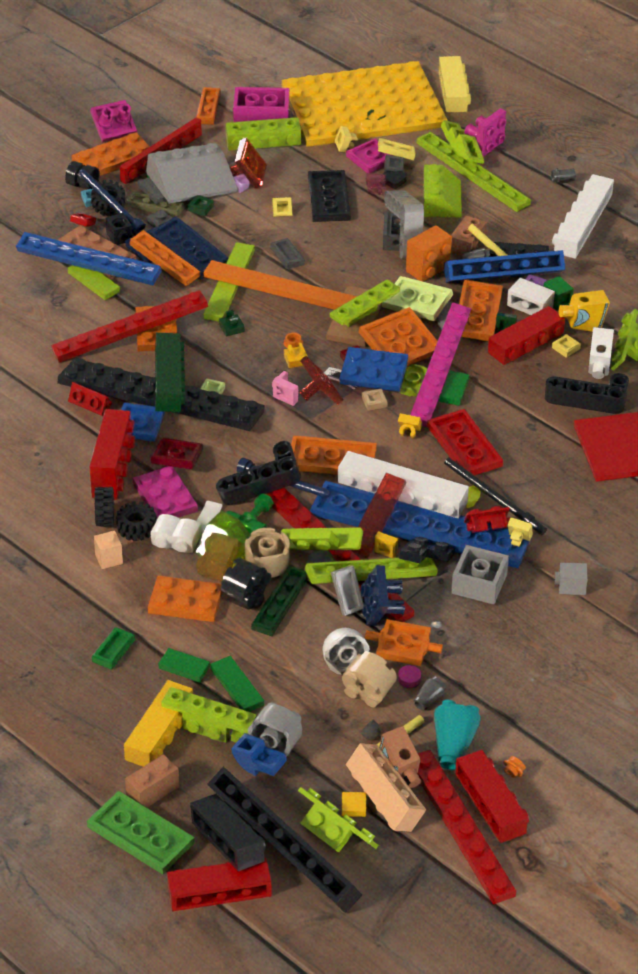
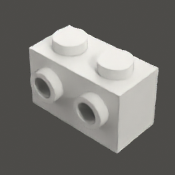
M519 278L508 290L507 306L532 315L547 306L553 308L555 291Z

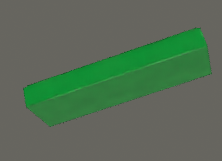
M231 655L210 664L211 671L239 709L251 712L264 706V699Z

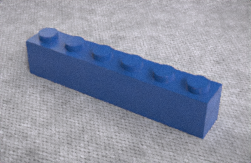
M559 250L447 261L444 263L446 283L463 282L464 280L473 281L526 276L529 274L558 273L565 270L564 252Z

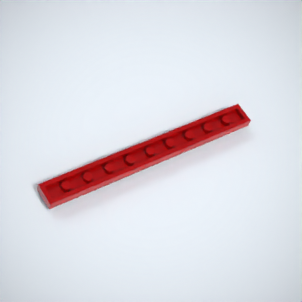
M285 487L266 493L273 500L272 508L293 528H327ZM327 550L331 552L337 562L361 560L351 550ZM358 581L360 591H361V585H362L365 581ZM388 593V600H403L396 593ZM404 601L405 611L403 615L387 613L384 615L389 620L405 622L414 617V609Z

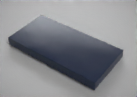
M177 216L148 232L156 240L199 270L200 280L205 278L204 270L211 260L226 264L229 257Z

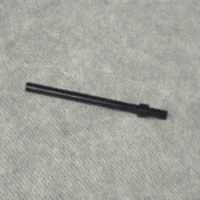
M450 457L445 460L444 464L502 507H510L509 512L521 521L531 523L532 529L541 535L546 533L547 528L536 521L532 514L522 511Z

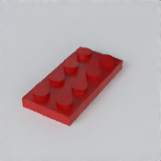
M465 409L427 420L428 429L448 456L474 476L503 467V459Z

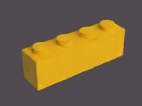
M167 680L124 743L126 761L144 767L163 754L166 745L171 744L176 730L182 727L183 719L182 713L162 707L161 702L171 687L192 694L193 688Z

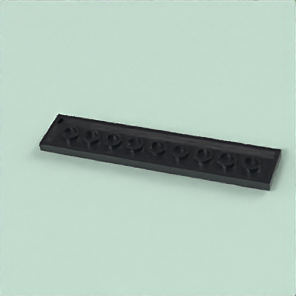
M74 358L58 375L57 384L71 387L72 382L106 396L155 407V377L105 366L102 363L88 362L81 358ZM185 385V405L181 404V412L174 413L251 431L263 415L265 405L259 404L256 401H247L236 396H226L216 391H206L195 386Z

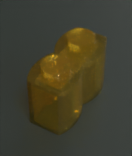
M212 531L211 535L205 539V552L203 556L198 558L196 564L197 573L202 577L222 583L225 572L229 567L232 568L241 542L237 538Z

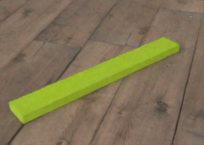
M432 132L417 138L419 146L514 211L518 212L531 205V199L478 163L465 160L450 144Z

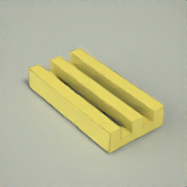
M379 138V152L414 160L416 155L414 146Z

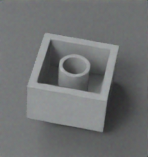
M466 545L453 573L452 594L495 604L508 573L509 556Z

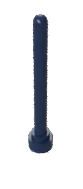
M82 169L79 171V175L118 214L124 213L132 225V233L134 235L139 234L145 229L146 224L141 219L133 218L86 170Z
M241 458L237 464V473L256 466L252 460ZM300 480L290 485L291 487L324 498L330 494L329 490Z

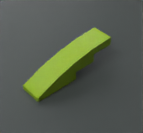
M444 120L441 128L452 148L465 160L483 164L484 158L476 137L466 135L464 133L465 129H461L459 123Z

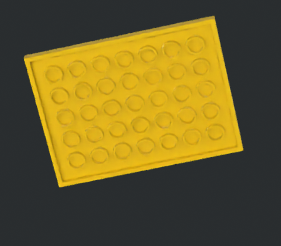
M419 61L323 73L313 76L307 75L305 77L282 80V88H289V105L294 117L299 119L301 134L307 147L335 143L341 126L348 127L349 132L355 133L359 140L441 128L444 120L448 121ZM371 109L374 110V113L372 112V113L367 117L368 112H369Z

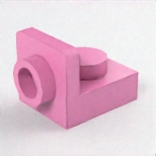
M283 371L272 382L273 397L294 406L298 402V386L288 382V372Z

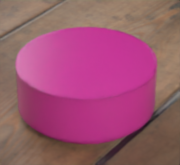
M403 666L398 672V681L406 688L416 687L421 682V671L416 666Z

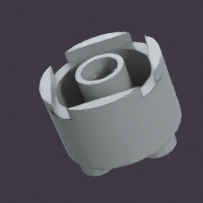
M271 702L261 710L249 726L247 734L263 739L266 747L285 753L288 756L302 736V719L297 712L290 711L283 706Z

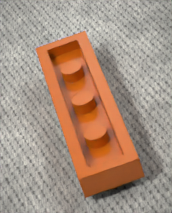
M143 230L130 239V246L156 265L161 266L164 271L183 285L188 286L200 277L199 270Z

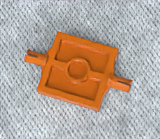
M387 619L380 633L366 630L365 640L378 641L376 654L385 660L421 666L423 658L428 651L441 654L443 644L430 642L431 627Z

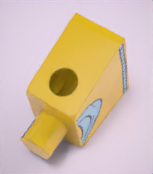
M604 290L576 293L572 295L569 305H560L559 316L566 317L573 329L593 332V327L602 328L610 302Z

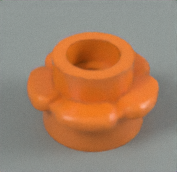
M293 332L285 336L283 344L286 348H288V345H292V348L299 347V343L303 345V340H301L300 334Z
M510 756L508 760L503 761L505 765L504 771L512 778L516 776L522 777L526 767L521 760Z

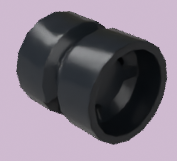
M77 161L70 162L65 174L66 183L72 186H80L86 190L93 189L79 175V171L82 169L86 170L99 182V168L90 165L85 166Z

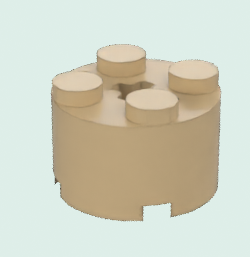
M261 528L253 531L248 540L246 539L245 560L266 568L272 577L282 576L290 563V542L287 535L283 532L281 534L277 533L273 528Z
M364 652L362 655L359 653L342 675V681L346 687L344 692L350 698L358 697L364 700L368 706L375 708L396 682V673L393 668L389 670L385 666L387 661L372 652Z

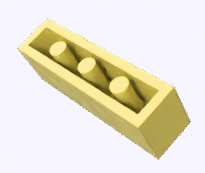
M460 56L439 57V77L445 111L467 112V106L471 104V95L469 94V84L467 83V74L465 73V63L461 62Z

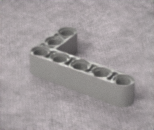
M387 190L384 196L385 207L401 219L399 253L401 259H406L407 240L423 232L424 207L421 202L405 190Z

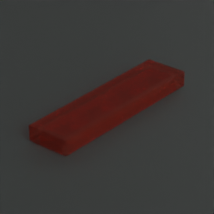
M385 473L358 528L363 530L361 547L359 550H351L352 552L367 558L369 557L375 546V535L378 531L382 532L406 485V480Z

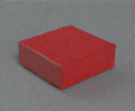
M80 212L72 214L70 222L88 227L95 225L97 218Z

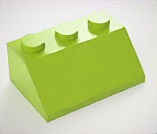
M424 165V217L462 218L461 180L443 165Z

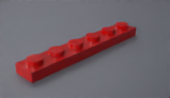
M197 117L122 164L120 166V181L127 184L146 172L148 154L181 149L202 135L201 120Z

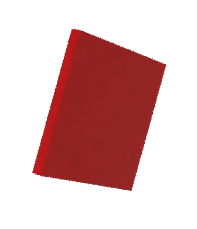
M638 412L574 420L573 426L596 482L638 476Z

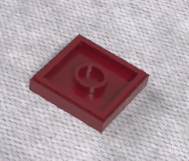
M162 438L151 456V463L193 469L203 450V444Z

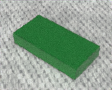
M449 371L440 394L439 402L460 406L470 374Z
M115 627L92 655V662L112 670L135 641V634Z
M168 648L159 661L158 667L161 670L200 683L210 668V661Z

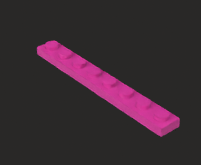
M453 302L410 414L411 416L420 417L424 427H427V420H430L433 416L471 308Z

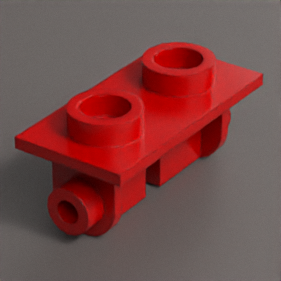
M72 382L68 402L103 416L105 408L111 407L112 401H110L109 397Z
M495 506L490 510L481 511V509H474L469 511L464 519V523H467V531H472V533L488 531L487 523L491 524L492 530L507 528L510 517H507L510 507Z

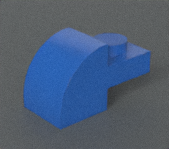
M245 733L231 748L238 764L255 776L260 771L274 776L287 761L285 753L265 746L263 739Z

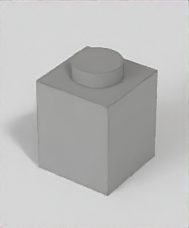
M560 563L559 572L555 571L554 584L559 585V594L586 595L588 580L587 563Z

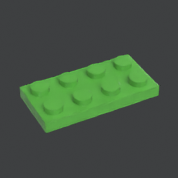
M120 791L114 794L87 820V827L161 874H164L194 844V837Z

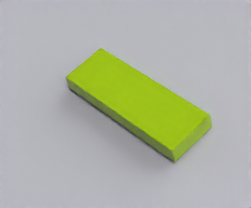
M74 265L68 267V273L103 300H107L120 293V287L102 273Z

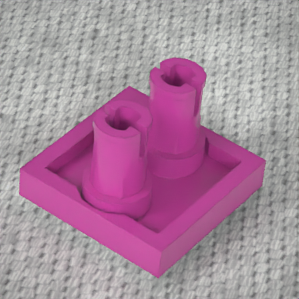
M126 100L91 108L90 112L102 142L119 139L137 132L130 113L131 106L126 103Z
M500 108L488 118L480 115L476 120V126L470 123L465 127L464 133L466 135L476 137L483 157L504 142L506 111Z

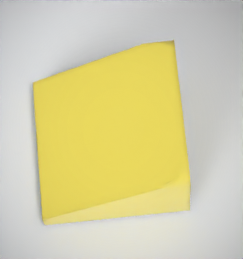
M291 197L272 198L274 217L293 216Z

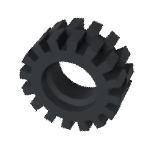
M103 180V184L99 181L98 183L110 195L114 196L115 200L124 208L125 190H123V186H119L117 181L113 184V180H110L109 183ZM92 189L91 203L92 208H95V212L98 213L100 211V215H104V213H107V216H110V213L116 215V211Z
M95 487L96 527L114 526L113 487Z
M133 501L132 505L126 503L125 507L121 506L116 516L117 531L120 533V536H126L127 540L133 538V541H137V538H140L142 541L144 536L147 538L151 537V531L156 523L154 508L150 507L147 503L143 505V502L136 504V501ZM133 520H142L141 522H136V523H135V522H130V521H133Z

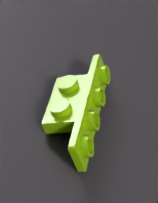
M385 280L330 312V317L339 324L350 327L377 311L379 304L400 292V287L389 280Z
M634 309L631 313H626L621 320L623 324L618 332L619 339L614 345L616 349L611 357L610 369L613 371L624 362L626 355L638 361L637 309Z
M294 528L281 530L289 539L290 550H359L363 536L362 528Z
M173 687L169 688L161 702L162 707L182 713L183 729L225 743L230 737V729L247 734L249 726L256 718L254 713Z
M302 787L298 789L301 794L314 803L300 824L321 840L340 852L352 834L355 833L377 849L379 845L373 841L375 836L364 827L359 831L355 828L357 822L346 814L343 818L337 814L339 809L329 801L324 805L319 801L322 796L311 788L308 791Z

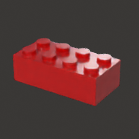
M105 409L89 466L92 498H95V487H113L114 500L118 499L119 492H123V477H127V462H131V448L135 447V436H132L134 420H131V411Z

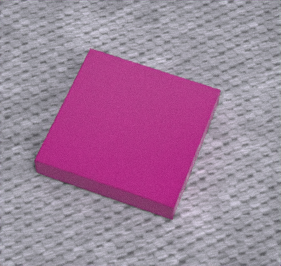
M376 138L346 151V157L368 174L383 168L385 156L391 155L378 151V140Z

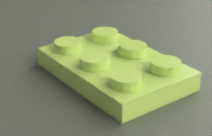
M400 276L395 282V285L400 287V292L382 302V307L394 311H401L410 307L418 317L435 321L453 296V292L449 288Z

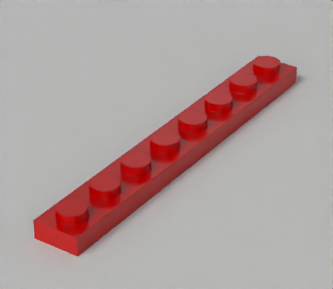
M200 290L191 292L188 295L51 345V348L60 363L207 308L208 303Z
M429 749L418 753L420 764L417 774L421 779V785L493 905L516 897L515 887L432 751Z

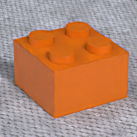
M435 225L407 240L406 272L417 280L424 282L444 271V263L451 261L452 236Z

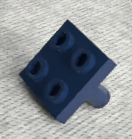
M376 565L373 571L369 573L366 581L361 585V596L364 597L365 602L363 616L366 617L367 626H376L385 613L403 615L405 611V606H403L405 604L404 600H388V593H402L403 585H400L402 580L386 579L385 566Z

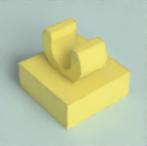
M341 126L335 143L339 152L346 153L348 148L355 147L351 140H358L355 133L349 132L348 127Z
M510 518L508 530L509 535H511L510 539H512L511 544L520 547L523 539L531 540L533 535L532 524Z

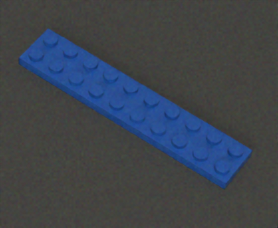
M325 481L322 488L329 490V496L324 498L317 495L310 509L314 516L375 532L379 531L410 541L413 538L415 539V537H424L428 539V542L432 543L446 542L450 547L455 548L456 553L460 554L463 553L465 546L469 545L508 555V566L518 569L530 541L523 539L520 547L512 545L508 527L492 530L491 524L487 523L488 531L472 533V531H467V523H464L465 516L460 515L458 519L329 481Z

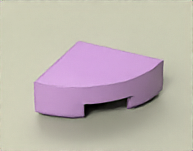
M249 173L233 177L239 193L249 187Z

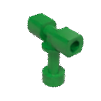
M260 494L254 501L255 507L251 512H244L243 515L227 511L222 518L223 526L234 531H238L240 528L247 531L248 536H251V533L257 529L267 528V524L259 522L257 517L261 512L266 513L273 506L272 498L267 494Z

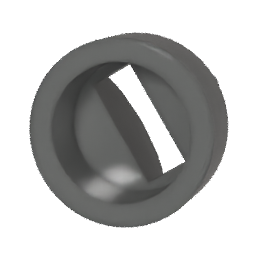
M372 719L360 733L369 740H375L380 735L381 728Z

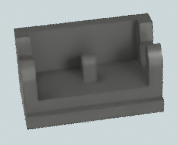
M384 211L383 250L399 251L400 222L394 221L399 218L387 211Z

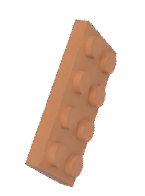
M81 225L58 239L59 241L136 260V255ZM102 273L110 280L115 277L113 275Z

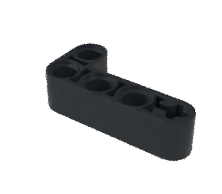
M615 373L611 376L609 385L553 376L546 380L544 397L546 402L550 404L619 414L623 412L625 407L629 378L625 374Z
M288 441L276 443L273 447L274 461L221 478L216 483V489L223 504L233 505L257 497L260 494H266L297 483L301 478V472L291 444Z

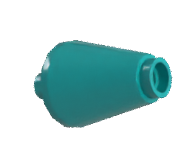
M443 700L442 705L435 709L434 723L438 760L440 761L439 764L442 768L456 770V759L466 755L481 722L477 706H465L456 704L453 700Z

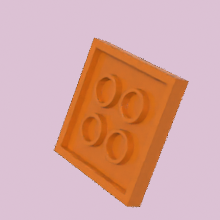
M410 307L359 327V334L372 350L408 354L407 366L432 357L438 342Z

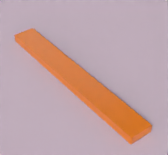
M213 260L204 270V277L333 310L357 297Z

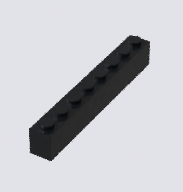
M224 766L207 783L223 801L345 914L362 896L360 891Z

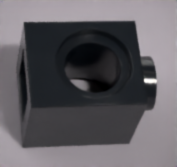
M124 213L105 218L106 233L114 244L120 245L125 243V240L132 238V225Z

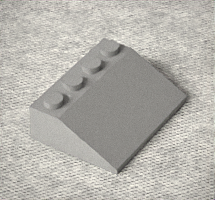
M216 143L148 154L146 173L169 203L192 200L197 195L210 197L238 191L226 157Z

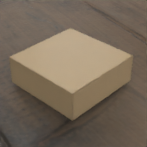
M382 389L362 392V399L367 411L388 406Z

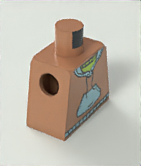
M404 726L383 733L379 748L410 788L418 786L421 783V779L417 774L420 757Z

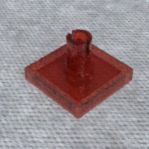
M244 138L240 140L234 161L235 165L229 168L233 177L243 173L253 187L257 189L262 186L267 163L250 141Z
M307 356L300 360L313 379L304 388L299 390L302 397L308 401L319 390H322L337 405L340 404L344 399L329 377Z

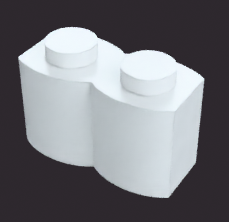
M168 514L159 515L151 531V543L159 548H173L179 552L192 553L202 535L201 523L192 519H179Z

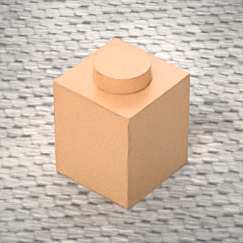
M111 531L95 535V555L101 569L123 564L122 545L116 532Z

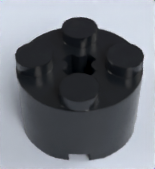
M237 558L234 561L237 564L233 568L229 567L223 577L221 591L224 592L225 596H222V598L247 610L255 606L260 607L264 601V591L270 583L272 575L262 566L243 558Z

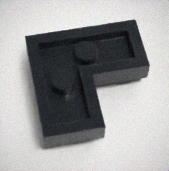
M415 537V539L413 538L400 550L399 559L421 563L428 557L448 562L454 556L455 548L450 547L446 542L432 543L428 542L427 538Z

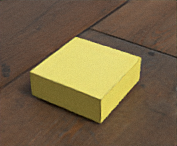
M566 334L554 341L552 348L567 358L581 349V343Z

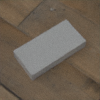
M350 565L331 572L342 615L346 616L363 610L364 602L354 566Z

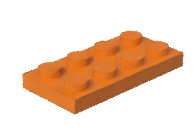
M136 132L72 155V161L80 162L85 166L99 168L100 176L119 170L122 164L150 146Z
M464 280L459 305L471 308L461 337L489 341V337L494 335L503 286Z
M293 435L291 443L300 471L338 475V466L348 451L374 459L377 451V443Z

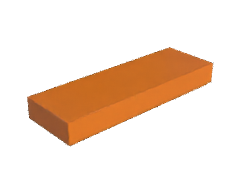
M203 87L196 116L201 120L202 124L214 125L221 88Z

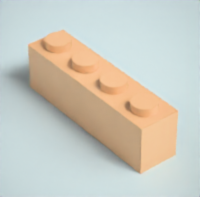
M360 743L346 763V766L352 773V777L359 782L364 789L363 791L366 792V795L376 805V809L388 821L391 829L411 832L425 813V807L378 745Z

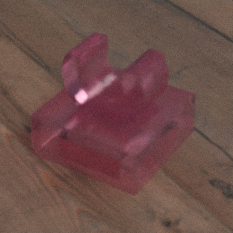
M366 174L368 194H371L373 188H378V195L382 194V189L386 187L385 175Z

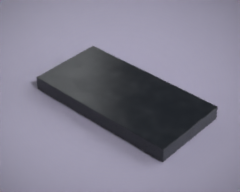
M345 170L308 171L313 222L351 221Z

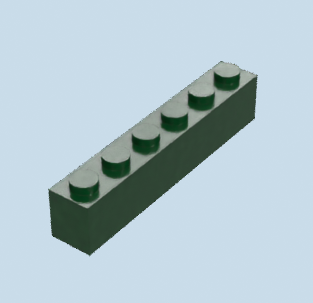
M156 332L155 411L181 412V404L185 405L184 341H181L180 333Z

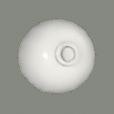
M352 628L334 630L327 636L322 648L326 664L330 670L337 674L345 672L357 654L360 653L362 655L370 650L363 635Z

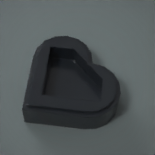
M386 171L382 174V181L391 188L396 189L406 183L407 174L403 171Z

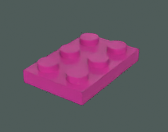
M172 466L133 477V485L145 504L147 503L150 507L154 508L156 521L159 515L162 514L179 518L198 512L197 503Z

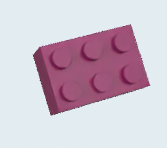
M235 87L233 122L289 118V88Z

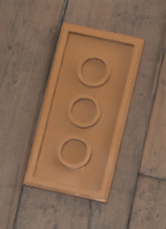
M347 286L344 293L359 296L368 291V289ZM382 303L378 305L377 311L350 327L332 320L326 334V340L365 347L367 343L359 334V327L376 321Z

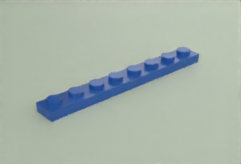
M27 232L23 233L16 245L19 252L153 286L162 272L159 265Z

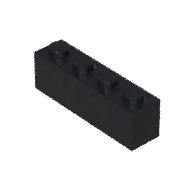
M217 794L190 803L192 824L237 871L265 861L264 851L266 850V844L264 839L258 836L252 827L246 824L237 812L235 813Z

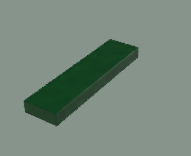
M288 566L251 624V630L273 636L309 579L305 570Z

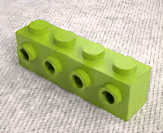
M298 117L225 123L228 151L301 145V128Z

